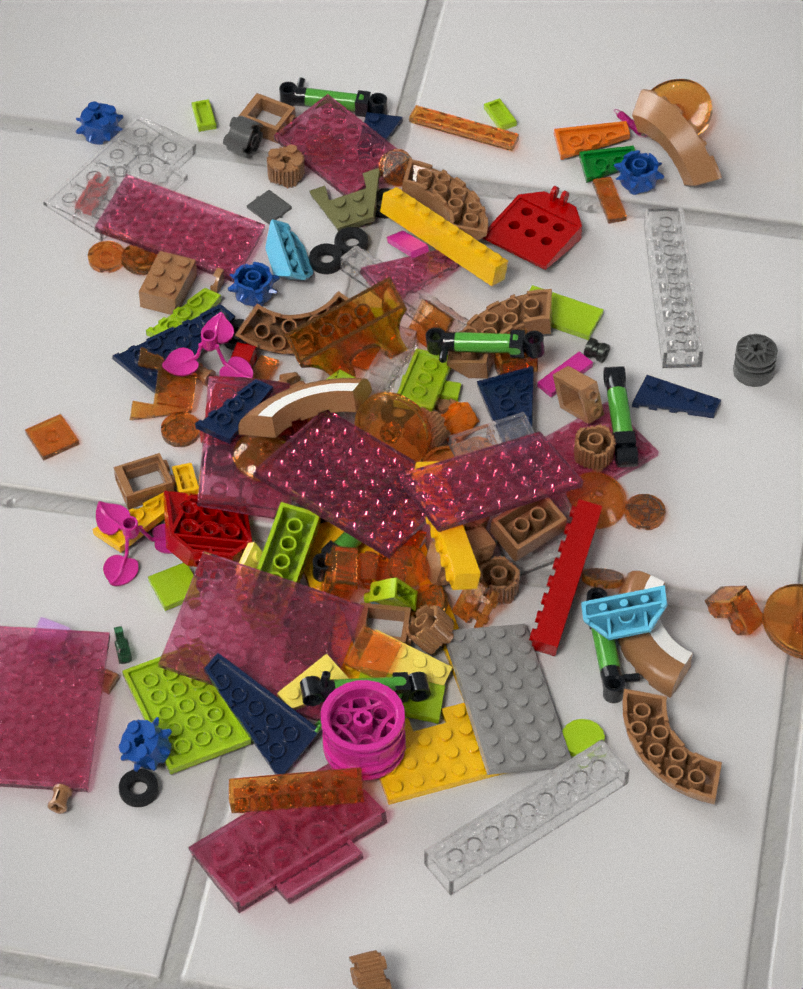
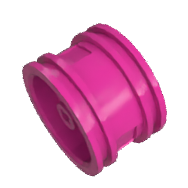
M356 680L341 685L328 695L321 709V729L323 733V752L331 768L342 776L359 781L374 780L391 773L400 764L406 750L405 710L396 692L379 682Z

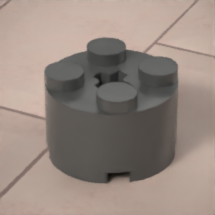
M242 115L233 117L230 121V130L223 139V144L226 145L227 150L246 158H251L252 155L250 153L252 151L256 152L262 141L263 132H260V127L263 128V124Z

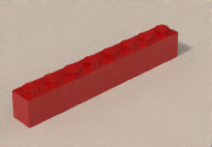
M581 499L578 500L577 506L572 505L569 515L572 521L566 524L563 533L567 535L566 540H561L558 552L561 555L560 558L555 557L552 567L555 573L554 576H549L546 586L550 589L548 593L544 592L541 600V605H544L542 611L538 610L535 623H538L537 629L532 628L529 640L533 641L532 647L535 651L556 656L603 507L601 505Z

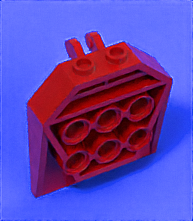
M553 186L550 194L545 191L518 194L487 229V236L482 239L546 270L581 240L582 224L577 207L567 202L569 192L564 190L560 198H558L560 188Z
M164 491L166 549L187 566L197 567L196 578H202L204 568H210L208 573L209 579H215L217 569L229 570L239 563L247 544L252 542L245 499Z

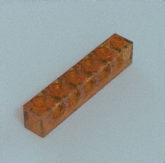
M362 767L229 779V803L232 813L364 802Z

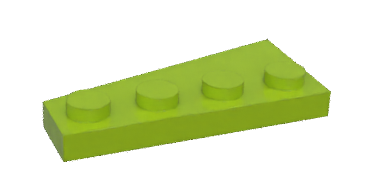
M207 288L202 289L188 299L187 304L182 307L178 306L173 310V314L167 318L163 317L153 328L149 327L146 329V335L152 337L171 327L175 328L188 319L192 320L200 316L201 313L217 306L222 300L221 295Z

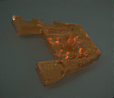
M141 347L138 366L158 370L153 404L132 401L129 420L191 413L197 374L193 373L188 376L173 375L162 367V363L165 361L162 356L154 355L148 352V349Z

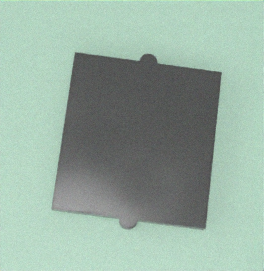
M268 190L261 196H256V199L247 205V209L270 225L272 219L282 218V215L290 211L292 206L271 190Z

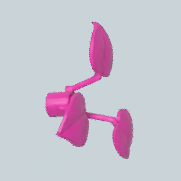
M222 312L212 317L202 328V342L198 344L199 348L195 356L193 351L188 348H178L172 351L162 363V367L169 373L177 376H188L199 368L196 359L199 358L202 348L207 351L216 349L223 365H225L219 371L220 378L224 383L239 385L253 379V370L245 359L235 356L230 358L227 363L222 355L218 344L228 343L234 336V328Z
M102 501L98 502L96 523L99 530L104 534L114 535L120 529L125 536V556L113 555L105 561L103 566L104 575L110 585L122 586L131 582L136 577L139 566L137 560L128 558L129 540L137 537L139 532L144 534L151 542L155 541L154 545L157 551L165 554L171 553L166 549L165 524L154 527L152 530L153 537H151L143 529L142 525L138 526L137 519L130 516L129 511L124 506Z

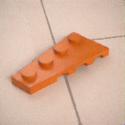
M627 121L557 128L554 129V137L560 160L579 155L581 151L595 150L630 139V132Z

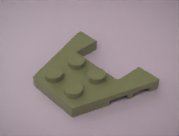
M379 168L363 173L366 188L332 200L329 199L326 186L309 191L313 200L323 210L337 231L346 227H358L375 221L377 192L379 191L378 184L379 178H381Z

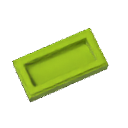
M500 98L484 104V110L500 132L517 126L516 119Z
M209 99L191 102L198 132L217 129Z

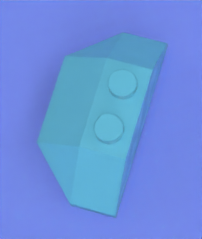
M272 219L265 249L274 275L290 280L308 279L314 272L309 263L305 246L297 235L290 230L291 227L288 223Z
M663 585L581 602L583 621L608 640L651 632L668 606L666 587Z

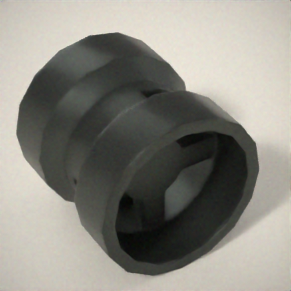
M591 337L585 346L584 355L589 358L594 357L596 361L603 363L608 356L610 345L598 343L597 339Z

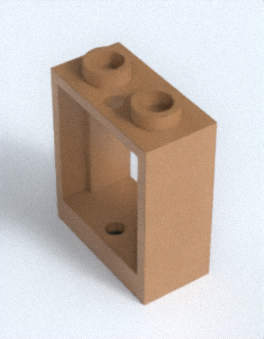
M259 93L255 94L239 114V116L242 115L262 123L263 128L260 127V132H263L262 138L278 143L282 137L286 136L289 128L294 126L297 120L295 107ZM262 110L282 117L276 126L256 119Z
M570 366L553 374L561 409L588 424L604 415L597 381Z
M160 453L113 467L115 481L128 509L141 506L147 500L164 491L174 492V486H176L175 477L173 474H169L168 462L162 459ZM155 471L159 472L163 483L133 492L128 481L129 479Z
M360 603L355 633V649L365 650L373 634H366L369 618L403 622L401 637H391L411 646L412 640L405 634V627L408 623L412 625L411 622L415 618V616H411V607Z

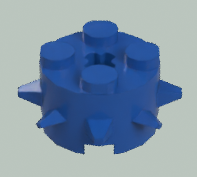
M93 101L88 103V106L81 112L80 118H76L77 121L81 122V126L76 130V133L83 134L87 142L102 145L104 141H113L118 136L119 131L124 130L118 126V123L124 117L116 113V108L113 105Z
M640 150L631 151L624 155L621 163L614 164V167L620 171V176L616 180H620L621 185L629 190L630 194L638 195L639 193L647 192L655 188L657 180L664 179V175L658 171V167L662 165V162H658L651 153L648 155L647 153H640Z
M253 262V265L245 264V266L243 264L236 269L234 274H230L234 279V284L228 287V291L235 292L237 301L245 305L254 307L258 303L263 307L264 303L271 299L273 293L278 292L273 288V284L280 279L279 276L272 275L270 268L263 263Z
M156 717L152 723L148 720H133L128 723L119 744V750L123 754L120 757L121 761H132L135 772L140 767L155 771L157 770V765L160 762L163 764L170 755L171 743L168 737L172 730H162L159 728V717Z

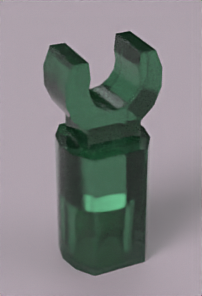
M122 626L114 627L116 640L114 644L119 664H127L132 661L128 639L124 637Z

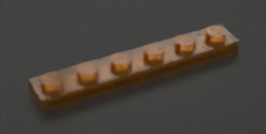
M418 105L415 106L409 116L410 123L513 151L519 140V134Z

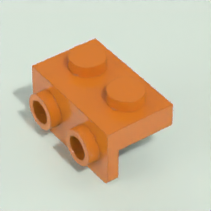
M454 402L441 415L445 420L444 426L451 433L450 437L446 439L450 446H455L479 422L468 402Z

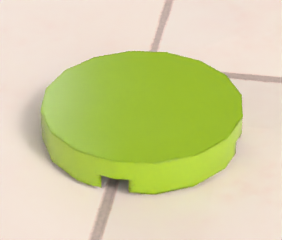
M573 720L562 730L570 756L574 758L589 759L590 756L598 755L604 747L605 735L603 729L591 720Z

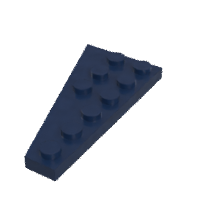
M221 304L192 320L188 319L175 328L171 327L146 339L145 342L137 346L133 345L120 354L118 352L112 355V359L157 395L177 376L169 373L162 367V363L172 351L184 347L192 350L195 356L199 348L198 344L202 342L201 331L204 325L220 312L224 314L230 323L235 320V315Z
M533 366L477 381L478 390L508 460L517 453H532Z
M217 653L204 668V672L278 780L281 781L320 731L316 733L315 729L317 727L221 654Z

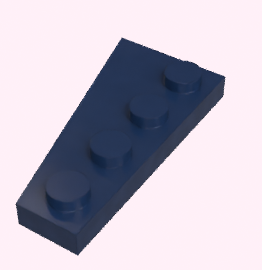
M646 375L632 402V407L634 408L645 406L649 407V410L657 411V408L667 409L670 413L682 411L687 412L688 415L714 418L721 405V399L650 375Z
M258 379L253 380L238 391L237 396L233 399L226 400L218 410H212L208 413V417L203 421L201 419L197 421L195 429L231 444L239 434L238 425L241 419L251 409L269 398L273 393V386Z

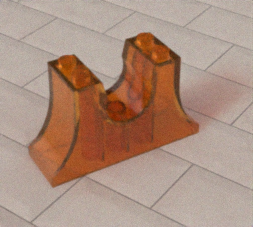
M389 276L284 335L301 368H317L325 371L330 376L340 369L356 378L355 370L351 363L360 352L369 348H380L385 356L392 359L408 350L400 335V323L408 309Z

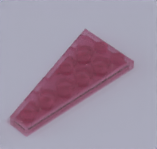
M435 250L415 258L409 256L361 267L360 274L390 308L397 300H404L409 293H416L431 284L436 277L441 278L445 275V272L448 270L453 271L460 267V265L440 251Z

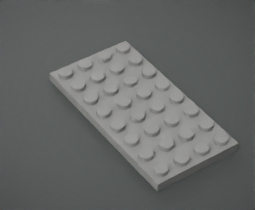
M526 624L453 630L451 633L454 634V637L446 646L487 775L570 767L572 759L539 662L532 647V642L529 640L530 636Z

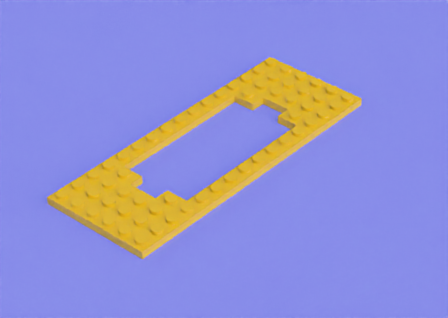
M408 502L397 504L396 515L404 519L403 525L398 526L389 519H386L347 558V564L338 573L333 570V577L329 581L319 582L314 579L312 575L313 558L321 553V549L330 540L334 542L363 513L321 523L303 573L313 600L335 602L336 604L330 647L337 666L349 679L359 678L361 669H357V665L360 660L335 594L358 589L354 575L385 568L389 579L414 575L420 593L424 592L425 598L432 599V602H427L429 607L434 605L433 599L436 597L430 592L440 594L437 591H430L435 590L432 589L434 586L422 571L428 550ZM442 585L438 586V591L442 589L441 592L444 594L446 600V610H444V612L454 621V628L452 630L459 629V627L457 625L449 602L446 598ZM438 595L435 603H438L439 605L437 606L442 607V609L444 599L442 595L441 597ZM443 643L442 648L447 661L453 667L447 646ZM452 668L451 671L453 673L454 679L461 694V690L455 675L454 668ZM465 703L442 708L441 714L445 723L413 731L409 718H405L406 750L404 757L391 773L379 778L388 805L505 774L487 775Z

